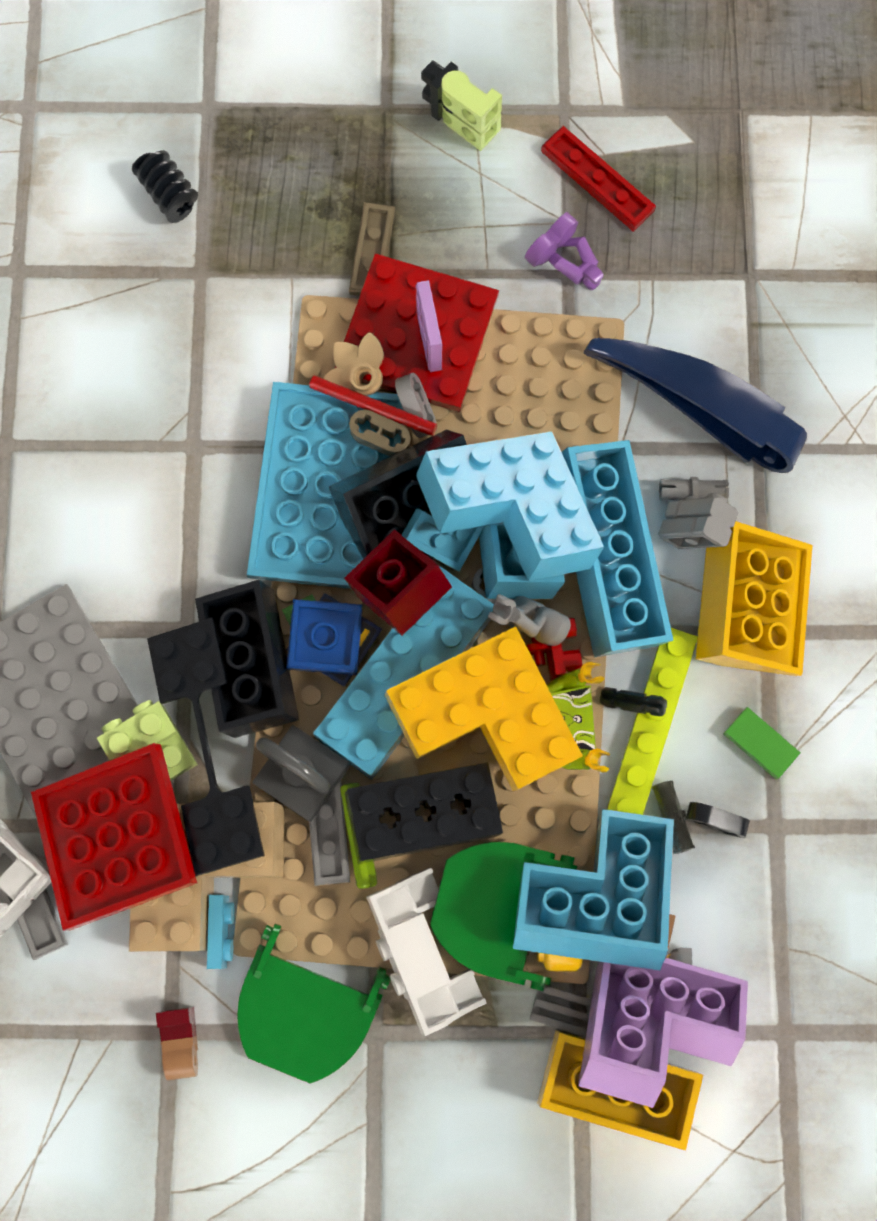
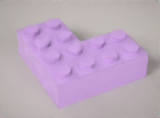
M665 958L660 971L598 962L578 1086L653 1108L666 1082L669 1048L732 1066L746 1037L748 981L669 958Z

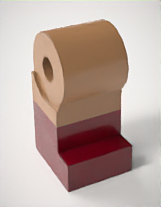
M194 1007L155 1013L157 1028L160 1031L162 1063L166 1080L197 1077L198 1043Z

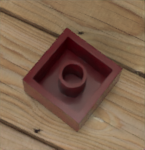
M393 530L344 577L358 598L401 636L452 588L438 564L396 530Z

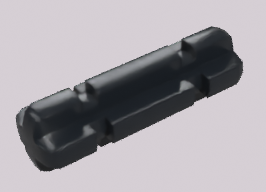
M605 687L601 691L600 703L605 707L614 709L619 707L620 710L642 714L650 713V715L659 717L663 716L666 712L667 700L662 696H647L645 693L622 689L617 691L616 688Z

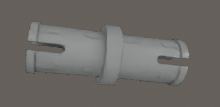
M690 477L689 480L660 479L659 492L661 494H659V500H684L685 496L707 498L709 493L719 494L728 500L729 488H726V486H729L728 480H699L698 477Z

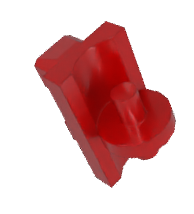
M569 618L571 626L565 639H573L577 636L575 618ZM531 637L532 643L526 645L530 654L534 655L536 666L546 665L544 653H546L550 681L566 673L581 669L583 665L579 649L563 651L561 643L557 646H550L537 641L535 637Z

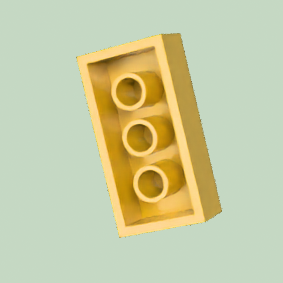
M555 1030L537 1100L540 1108L686 1151L703 1074L668 1063L666 1082L653 1108L578 1086L585 1038Z

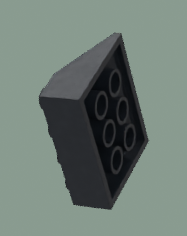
M446 429L329 486L339 515L363 559L393 530L402 535L417 508L432 516L416 474L426 451L467 445L463 434ZM424 553V554L427 555L430 559H434L432 556H430V555Z

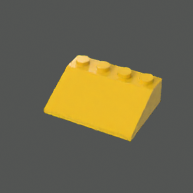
M736 521L734 527L730 528L732 533L727 546L706 548L696 660L724 667L802 676L813 545Z

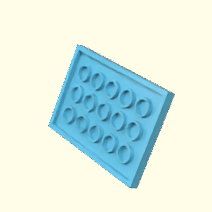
M273 382L248 561V578L352 589L344 577L363 558L339 515L329 486L389 457L353 439L350 432V419L354 413L364 409L311 389L309 385ZM375 392L368 396L404 410L397 394ZM366 420L364 424H357L360 433H364L366 429L377 433V431L371 428L370 421ZM383 434L384 437L390 440L391 447H395L397 443L401 444V435L396 434L394 438H390Z

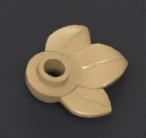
M368 332L363 337L359 347L347 342H335L333 357L337 368L326 373L324 379L366 396L377 392L383 381L382 372L379 367L382 363L384 352L380 341L372 333ZM370 374L372 377L370 383L363 385V377Z

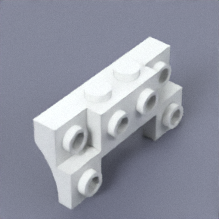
M432 868L425 869L398 881L396 884L366 896L379 928L377 931L381 939L376 940L378 950L384 961L390 960L394 973L390 975L392 985L398 996L403 994L404 998L408 1000L419 1030L424 1036L448 1026L459 1017L487 1004L479 990L473 970L468 969L449 978L427 921L422 913L435 906L439 890L432 874Z

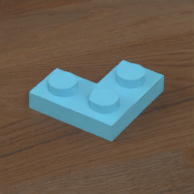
M417 508L402 536L419 550L459 572L484 526L439 534L433 517Z

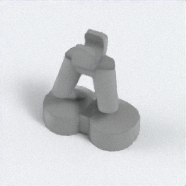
M498 594L493 606V612H490L488 615L489 619L502 625L509 624L511 628L516 626L518 631L526 633L529 637H535L537 641L550 646H557L562 643L568 635L571 626L570 619L566 615L524 596H519L513 601Z

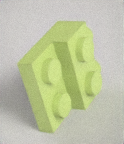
M151 700L139 704L132 710L134 713L133 717L124 722L120 718L110 721L101 728L104 734L97 737L109 761L153 743L161 744L170 780L198 765L165 706L160 704L159 701L153 704Z

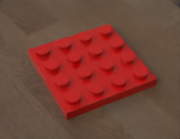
M375 253L344 342L359 347L363 337L368 332L372 333L380 341L384 352V357L379 367L383 376L380 389L397 393L395 387L396 379L410 373H415L422 383L430 404L460 412L499 296V290ZM428 280L442 340V370L434 372L428 370L416 313L417 282ZM365 375L362 383L369 384L372 379L371 375Z
M150 744L31 792L63 931L74 930L197 884L161 744Z

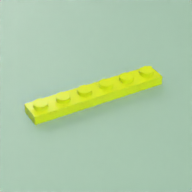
M671 628L674 641L658 646L643 693L647 694V696L657 695L666 699V712L661 717L650 715V713L636 714L606 810L643 815L698 636Z

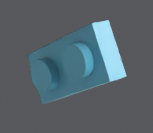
M209 895L207 969L227 968V961L233 960L234 944L233 939H228V924L234 923L235 910L234 903L229 902L228 895Z

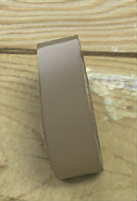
M359 410L350 419V432L354 440L389 457L409 448L411 445L410 433L406 427L373 411ZM366 420L370 421L371 428L377 431V433L368 429L364 433H360L357 424H364ZM383 434L390 438H394L396 434H399L403 444L397 443L395 447H391L390 440L384 437Z

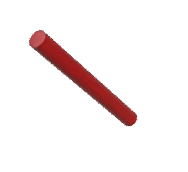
M314 375L310 380L309 388L364 410L373 411L432 437L436 432L437 424L318 376Z

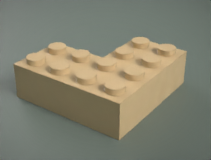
M253 802L265 854L264 857L196 876L197 884L130 908L129 952L207 951L209 895H214V878L283 877L284 805L276 802ZM177 804L187 846L189 849L186 829L181 810V805L184 804Z

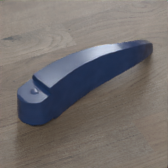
M594 338L590 340L585 348L584 354L626 373L656 392L745 463H749L752 459L765 469L777 473H789L793 470L807 440V432L802 426L783 414L786 407L746 381L707 361L638 342Z

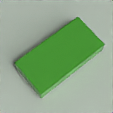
M748 707L741 712L723 733L776 780L783 775L801 753Z

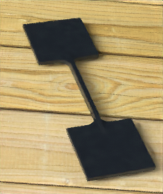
M213 618L147 638L160 704L169 703L181 698H189L192 701L210 785L209 793L205 798L181 805L195 876L264 857L265 854L250 786L246 785L227 792H221L217 786L199 701L200 695L204 691L227 684Z

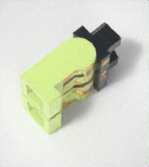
M432 60L423 69L421 80L426 83V86L422 91V98L431 104V116L437 121L443 118L444 123L479 151H482L501 130L502 95L493 88L487 94L470 83L465 73L458 71V66L453 62H450L444 68Z

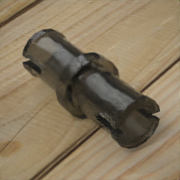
M670 780L656 784L651 788L654 791L661 817L674 819L672 848L674 855L695 849V845H693L685 821L686 810L681 809L673 785L674 782Z

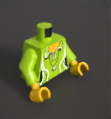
M586 662L582 665L581 669L559 676L547 684L583 757L562 767L566 770H589L591 768L602 773L609 770L606 766L598 765V759L603 755L610 756V753L596 748L591 685L585 686L586 683L599 684L603 682L604 677L592 678L591 670L595 666L601 665L597 662Z

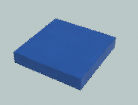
M293 599L287 670L357 675L363 604Z

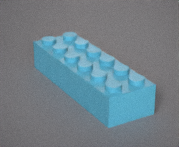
M630 440L567 447L562 451V455L604 545V549L591 569L576 572L594 658L653 648L674 641Z
M441 566L439 567L452 588L403 636L392 628L313 733L318 741L349 761L353 767L371 780H373L405 736L384 696L386 690L469 650L491 621L488 615L490 612H493L494 604Z

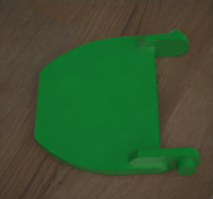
M509 842L483 843L459 851L445 862L430 921L432 932L442 947L465 967L479 974L519 985H525V981L530 980V988L544 991L545 984L550 985L551 978L524 971L528 951L513 949L524 862L577 870L578 866L573 865L575 858L561 854L559 861L554 859V853Z
M276 923L273 927L266 925L261 938L267 940L265 946L259 945L239 996L237 1020L240 1039L248 1059L311 1084L337 1071L359 1049L383 995L378 993L380 987L385 990L387 989L391 980L390 975L386 974L385 968L379 966L366 994L270 954L282 926Z

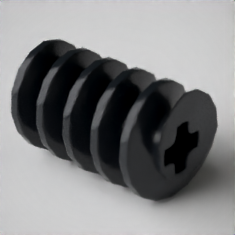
M162 150L155 153H146L137 158L132 164L131 170L137 176L140 184L144 186L146 192L151 195L160 211L165 214L167 220L171 223H178L185 219L193 209V205L198 198V192L195 189H190L191 183L189 180L184 179V174L181 170L177 169L175 161L170 160L169 153Z

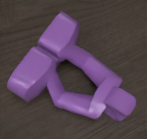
M565 212L546 233L535 240L527 250L524 258L533 267L549 261L555 269L578 285L580 282H583L588 289L594 290L600 285L603 272L597 267L598 260L585 236L572 238L578 221L568 212ZM576 246L582 264L578 267L556 253L557 249Z

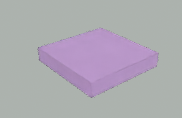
M429 280L417 282L416 313L427 366L430 372L442 370V340Z

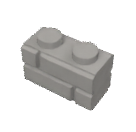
M709 493L707 498L685 496L684 500L669 502L664 515L666 520L662 521L658 535L661 539L678 549L724 547L728 545L732 533L730 528L734 527L738 511L727 503L728 500L724 496Z

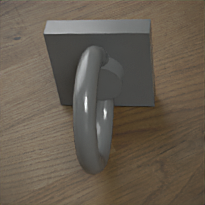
M292 724L279 745L268 738L257 740V749L268 760L252 783L311 823L337 784L341 781L351 763Z

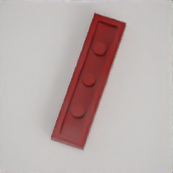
M562 126L542 145L541 152L631 231L634 232L655 212L656 205L565 126Z

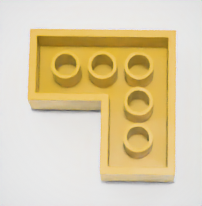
M516 626L386 690L384 695L416 759L480 727L512 791L518 790L583 757Z

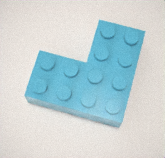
M552 432L425 452L416 477L439 534L503 522L528 581L591 569L604 549L601 538Z
M602 809L596 834L593 872L524 862L520 881L513 949L660 971L668 952L674 819Z

